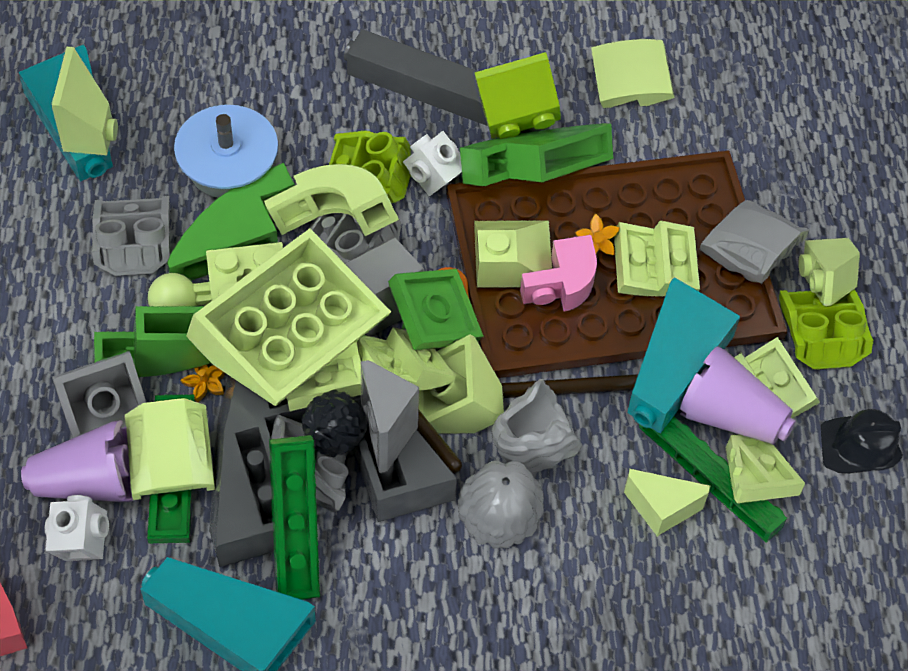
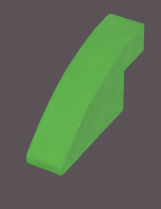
M601 123L522 133L514 137L496 138L460 147L463 184L487 186L509 178L545 182L613 159L611 124Z
M282 163L270 168L265 175L251 184L230 189L205 209L185 231L167 261L169 273L184 275L192 281L209 275L206 251L278 243L277 230L269 216L270 213L264 201L295 186L285 164Z
M136 306L134 332H94V363L130 351L138 377L176 373L211 363L186 337L193 314L204 306Z

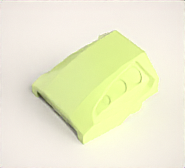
M181 398L142 403L125 414L129 448L130 484L133 500H139L143 495L207 488V491L215 490L206 405Z

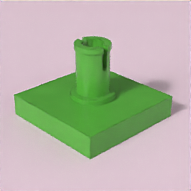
M457 269L398 273L388 281L403 320L402 330H407L414 350L446 347L470 334L476 338L477 342L484 337Z

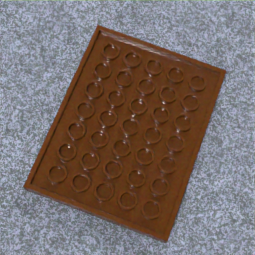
M729 150L587 167L545 182L509 178L487 186L463 183L447 185L446 195L463 274L468 282L469 300L484 336L478 343L498 378L643 359L665 296H640L618 293L614 237L608 239L614 246V255L606 254L600 249L596 253L597 266L590 295L581 305L569 311H563L561 298L544 305H536L534 303L523 304L520 292L521 287H477L474 221H549L551 256L554 240L577 237L574 232L583 228L590 229V222L594 214H597L602 220L603 228L610 225L617 226L619 222L654 229L659 221L694 227L700 283L699 292L740 316L735 335L727 347L768 342L777 337L779 340L785 339L787 329L770 276L762 284L751 282L744 278L741 273L729 271L700 250L701 243L732 210L745 201Z

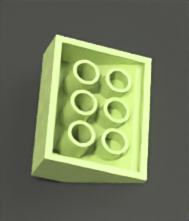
M309 228L193 314L186 337L214 366L276 406L348 349L355 341H358L388 317L391 311Z

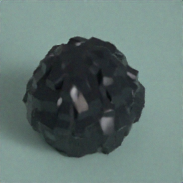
M331 390L323 393L321 396L314 397L313 401L308 404L306 413L302 416L304 436L311 435L314 439V449L320 454H327L332 458L347 451H352L354 447L358 446L368 430V424L366 423L367 416L358 402H355L354 398L347 392H338L337 390Z

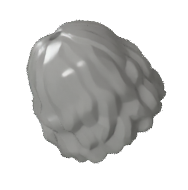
M539 379L532 387H528L524 395L512 400L508 409L498 416L492 426L493 443L506 463L511 461L520 462L531 473H538L544 469L553 468L561 460L575 457L582 448L580 438H577L569 420L563 412L562 406L556 403L555 393L545 384L544 379Z
M491 461L485 464L476 474L466 479L465 485L459 493L458 517L465 523L468 533L474 535L478 544L489 543L492 548H509L513 543L521 544L525 538L534 534L537 524L544 513V493L541 489V484L532 476V473L527 470L526 466L520 462L511 461L505 464L500 461ZM502 481H508L509 484L504 485Z

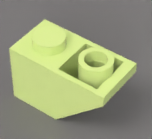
M849 238L805 241L804 254L799 256V272L802 277H805L811 292H815L823 306L833 305L857 287L860 252Z

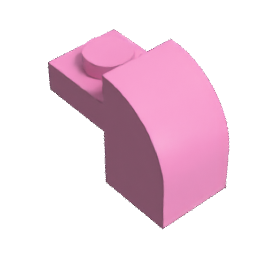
M591 235L553 241L551 259L554 269L522 274L520 292L523 304L534 303L536 305H544L561 298L563 311H569L581 305L588 298L593 287L597 266V258Z

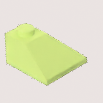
M66 47L52 101V109L63 152L107 155L110 141H116L117 119H112L109 102L75 48Z
M474 221L477 287H521L523 273L552 269L549 221Z
M470 334L437 351L456 376L453 383L419 391L418 409L438 433H476L493 425L498 416L504 413L502 385L476 338Z

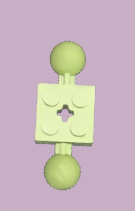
M278 242L206 251L209 282L193 284L187 277L178 273L161 275L153 281L149 288L148 304L149 306L207 305L283 248V244Z

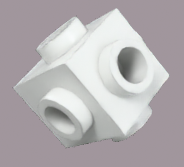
M444 131L433 139L428 134L423 136L410 146L414 153L403 161L412 178L421 185L428 196H431L462 172L460 152Z
M82 495L68 496L67 501L50 502L49 517L45 522V534L47 537L45 551L65 561L103 559L104 540L109 532L107 511L94 504L92 498Z

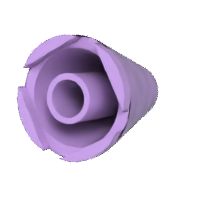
M719 346L715 347L704 361L710 367H706L700 375L696 373L681 403L680 410L682 412L680 415L689 420L770 444H775L778 438L785 441L796 423V420L790 418L793 410L731 354Z
M123 421L110 422L30 456L27 459L26 466H23L21 470L24 488L30 490L35 497L67 499L68 496L82 495L90 497L95 501H135L131 493L126 427L120 428Z

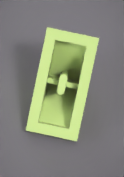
M630 469L624 493L656 536H659L703 510L710 486Z

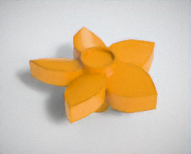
M594 214L590 222V229L583 228L574 233L577 237L591 235L595 253L600 249L606 254L614 255V246L608 239L614 237L620 227L610 225L603 228L602 220L597 214Z
M207 365L194 368L196 374L188 375L180 380L185 386L194 387L193 394H195L196 402L204 398L207 390L214 395L224 394L220 380L224 377L225 372L214 365L209 368Z

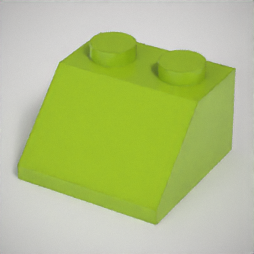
M546 52L475 72L479 97L491 139L514 137L520 134V131L533 127L535 129H545L552 126L555 121L561 120L559 100Z

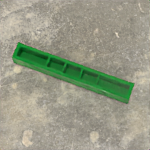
M673 416L661 434L652 428H646L639 424V428L700 484L709 485V492L763 541L767 543L784 527L787 517L779 507L773 506L768 500L737 503L734 500L727 461L723 457L717 456L705 441L698 439L686 424H682Z

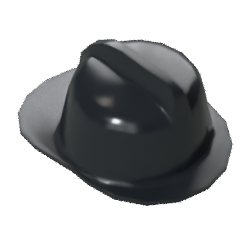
M866 409L859 411L854 416L834 418L820 425L823 466L832 471L851 474L884 470L894 467L902 459L903 454L898 445L901 431L900 422L894 421L888 414L880 410Z

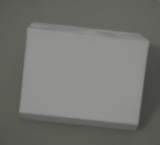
M393 238L344 263L391 311L388 317L367 333L370 337L402 320L388 281L398 273L424 271V268L396 238Z
M130 351L52 377L72 438L113 421H123L120 428L126 427L125 414L142 403H147Z
M370 360L361 361V404L367 416L366 423L368 424V431L379 473L386 472L418 428L419 387Z

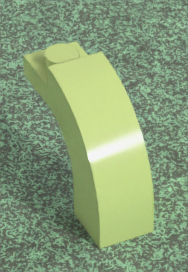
M346 164L320 166L301 172L294 176L297 185L264 201L281 235L315 218L331 213H344L354 217L365 236L399 220L380 181L369 171Z

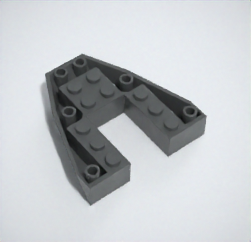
M229 375L218 416L214 464L215 490H212L209 527L219 567L274 552L269 439H271L277 415L302 423V416L306 413V408L290 411L287 398L274 406ZM361 395L354 396L355 402H358L362 407ZM368 430L364 438L359 442V445L354 447L353 451L378 522L455 501L457 478L417 430L386 472L379 473Z

